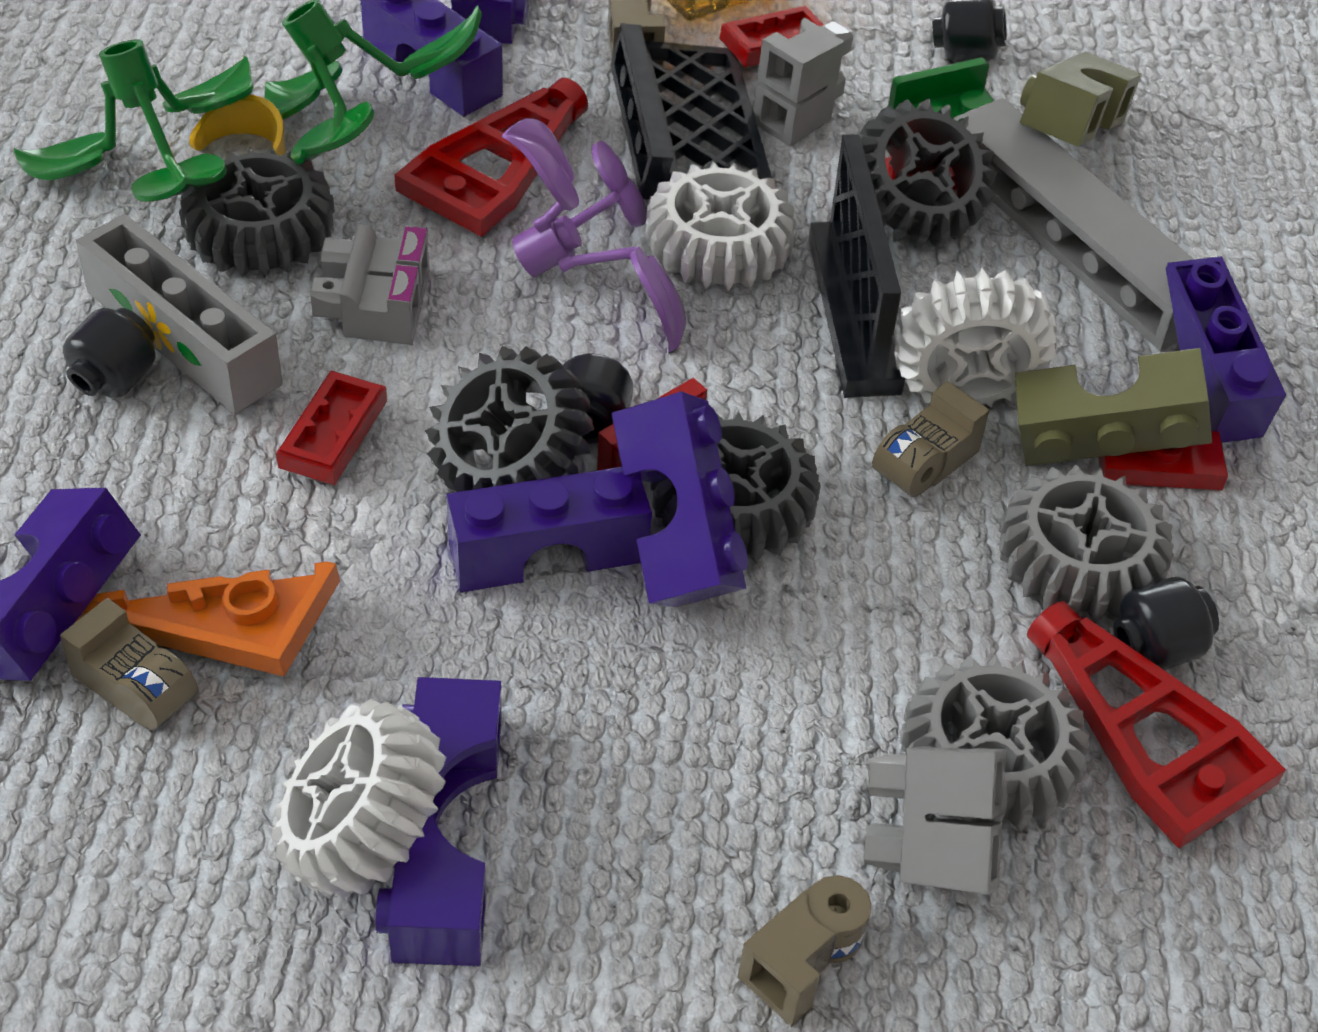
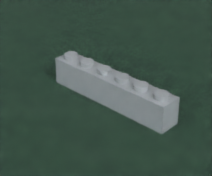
M1004 98L954 117L953 119L958 122L959 119L969 116V124L966 128L969 133L984 132L983 141L978 146L979 149L994 152L992 161L987 166L997 172L995 182L990 186V189L994 192L991 201L1159 351L1178 343L1165 268L1168 262L1193 260V258L1047 134L1021 124L1022 113Z

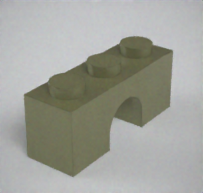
M1083 52L1038 71L1037 75H1031L1020 98V105L1025 106L1020 123L1080 147L1095 138L1099 126L1111 130L1124 122L1142 73L1089 52Z
M1201 348L1138 356L1139 377L1135 384L1124 392L1109 396L1095 395L1084 390L1078 382L1076 365L1016 372L1018 425L1026 466L1212 443L1209 399Z

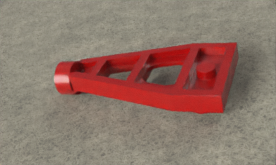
M560 78L549 88L543 87L428 146L394 174L396 192L483 237L516 208L537 176L536 170L526 156L516 146L502 138L503 133L515 123L523 119L532 118L543 122L559 142L568 126L574 123L588 109V99L584 90L572 79ZM486 149L506 159L511 164L503 176L495 180L461 161L480 150Z
M1060 601L1051 605L1029 627L1027 638L1053 663L1079 710L1083 711L1086 722L1130 797L1178 849L1280 782L1286 769L1238 720L1087 617L1082 619L1067 602ZM1109 665L1131 679L1144 692L1118 709L1111 707L1090 679V676ZM1154 712L1164 713L1194 732L1199 740V745L1167 765H1160L1151 760L1135 735L1134 725Z

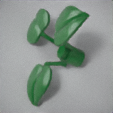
M310 0L292 11L282 21V25L310 63L312 70L289 80L266 81L265 99L276 106L283 120L310 105L320 95V91L325 88L335 107L333 118L315 126L297 141L291 152L292 160L296 164H302L321 156L325 152L335 150L358 137L373 119L374 109L369 102H363L347 111L346 105L335 84L343 70L339 61L336 60L346 51L342 44L344 37L396 75L402 77L410 74L413 79H419L448 65L462 55L471 45L477 34L482 16L478 5H476L473 13L460 25L418 49L403 62L393 60L352 30L345 18L335 24L320 0Z
M134 39L113 44L99 53L108 81L100 84L105 95V132L88 134L41 149L23 150L13 148L20 167L28 175L38 179L55 180L89 169L104 160V152L116 147V99L122 100L125 108L141 106L166 165V168L147 173L132 184L131 190L137 200L143 202L164 200L186 192L189 187L199 188L212 184L225 176L227 169L224 160L217 155L206 153L191 157L180 163L175 161L151 104L157 98L154 89H157L165 99L163 106L167 112L177 113L185 110L193 114L209 112L242 100L252 92L253 80L249 60L244 56L238 63L217 76L174 95L161 78L157 65H151L142 40Z

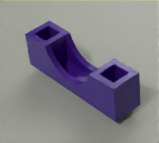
M417 677L414 705L402 704V707L418 716L419 721L429 726L430 731L440 738L439 751L446 756L444 767L438 774L445 780V784L434 796L433 803L438 808V811L428 816L422 828L425 837L416 838L409 848L408 862L398 861L393 865L392 888H379L376 905V933L388 934L391 963L481 967L487 901L485 863L456 849L443 836L437 825L446 807L459 794L472 786L497 778L502 727L501 681Z

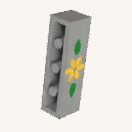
M124 213L76 240L87 293L105 308L114 310L125 308L141 317L154 333V348L234 415L283 385L276 333Z

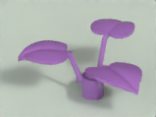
M523 119L509 127L503 133L502 138L508 140L526 156L556 199L555 204L544 215L533 221L534 226L512 239L515 254L523 268L532 277H537L559 265L563 272H566L575 266L630 259L662 322L668 341V353L676 350L681 342L686 326L685 309L674 284L654 255L647 257L638 246L575 255V249L582 245L577 227L618 202L626 219L632 226L640 227L646 224V203L637 186L627 176L626 169L619 157L604 141L600 140L592 146V157L595 166L611 193L572 219L566 215L558 219L557 216L564 209L571 211L579 205L578 194L572 183L574 173L563 149L552 131L537 119Z

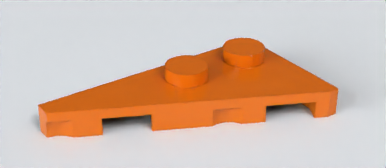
M326 561L314 563V575L272 580L270 570L268 569L247 572L236 578L218 576L168 583V595L128 600L125 590L103 592L95 595L76 622L104 599L109 598L126 611L131 625L157 643L158 646L285 677L338 586L340 577L336 563Z

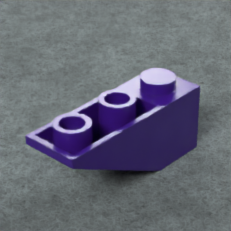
M1223 257L1168 262L1165 269L1179 350L1201 348L1209 399L1211 431L1220 432L1222 443L1263 437L1284 401L1286 393Z

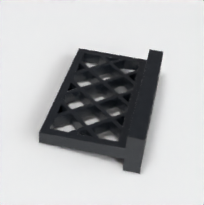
M621 23L610 66L638 190L643 199L650 200L651 196L657 191L658 183L669 182L672 172L688 173L690 168L678 167L677 160L683 155L700 165L701 169H708L712 162L719 168H730L731 166L728 164L735 159L751 170L756 169L759 179L772 178L739 61L728 48L645 41L641 25ZM652 60L666 61L675 68L668 71ZM703 65L723 66L725 72L717 75ZM689 75L704 86L697 89L682 80V78ZM668 89L684 100L677 104L661 94V92ZM717 93L732 102L733 105L727 108L711 98V96ZM697 107L713 117V119L705 122L690 111ZM677 122L693 133L684 137L670 128L669 125ZM727 126L743 136V138L736 141L721 132L720 129ZM705 140L723 152L716 157L700 147L699 144Z
M843 134L830 222L810 223L808 240L844 398L902 395L905 378L901 377L900 370L896 366L893 340L901 289L860 134Z

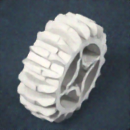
M712 162L708 169H701L691 164L687 174L672 172L669 182L658 183L657 191L651 196L650 204L647 206L645 235L648 238V246L651 247L653 255L659 262H663L667 274L680 273L684 284L694 280L701 281L705 290L711 284H722L729 292L734 283H741L751 289L756 278L769 281L774 270L783 269L784 263L788 255H790L791 247L794 246L796 216L794 214V206L788 201L787 191L776 189L774 178L759 179L756 169L747 172L739 171L735 163L730 168H719Z
M981 268L975 277L963 278L957 271L953 282L944 284L933 280L931 293L914 292L912 306L901 308L899 324L895 325V334L893 335L897 369L900 370L901 377L905 378L910 392H919L925 403H930L932 393L946 381L955 385L980 404L986 403L991 409L995 401L1002 398L1015 402V373L1049 368L1050 361L1056 358L1057 341L1055 333L1057 332L1054 314L1050 313L1047 300L1043 298L1041 290H1033L1027 278L1018 279L1013 282V279L1010 278L1006 270L994 278H989L983 268Z
M369 699L360 707L351 704L343 711L340 719L331 717L326 721L324 732L318 738L311 737L309 739V749L301 759L294 760L296 769L291 779L282 783V788L286 792L283 800L274 809V814L280 820L274 826L271 838L278 843L275 857L285 864V870L295 875L298 882L315 891L320 890L328 895L335 894L344 899L354 892L366 895L372 889L376 880L387 882L391 877L395 863L398 861L408 862L409 848L416 838L425 837L422 828L428 816L438 811V808L433 803V799L445 784V780L438 773L444 767L446 756L439 751L440 738L430 731L429 726L419 721L418 716L402 706L395 707L387 701L381 704Z

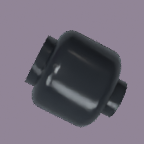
M947 0L943 6L942 17L933 18L935 48L944 47L945 55L951 63H959L981 57L989 61L997 56L999 47L1007 46L1005 7L997 6L995 0Z
M101 308L93 311L72 332L63 345V356L69 366L66 371L68 379L78 390L88 396H95L97 393L110 398L126 395L152 367L156 359L153 345L155 340L154 333L141 317L129 309L118 308L114 310Z
M588 353L571 358L563 366L565 370L569 369L578 378L581 390L589 398L592 407L586 414L592 419L595 430L582 436V438L588 444L598 443V432L614 424L612 413L631 406L633 381L628 370L618 361L606 355Z
M1170 577L1126 593L1120 603L1119 620L1114 622L1113 631L1116 638L1163 670H1167L1200 658L1208 652L1213 643V635L1219 629V617L1215 603L1203 587L1199 585L1194 586L1182 577Z

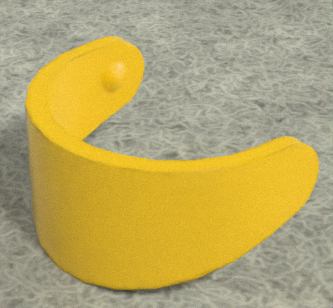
M248 95L235 103L206 112L192 130L189 140L191 148L201 151L214 140L224 136L253 134L271 141L277 155L282 156L286 154L283 119L279 110L269 100L256 95Z

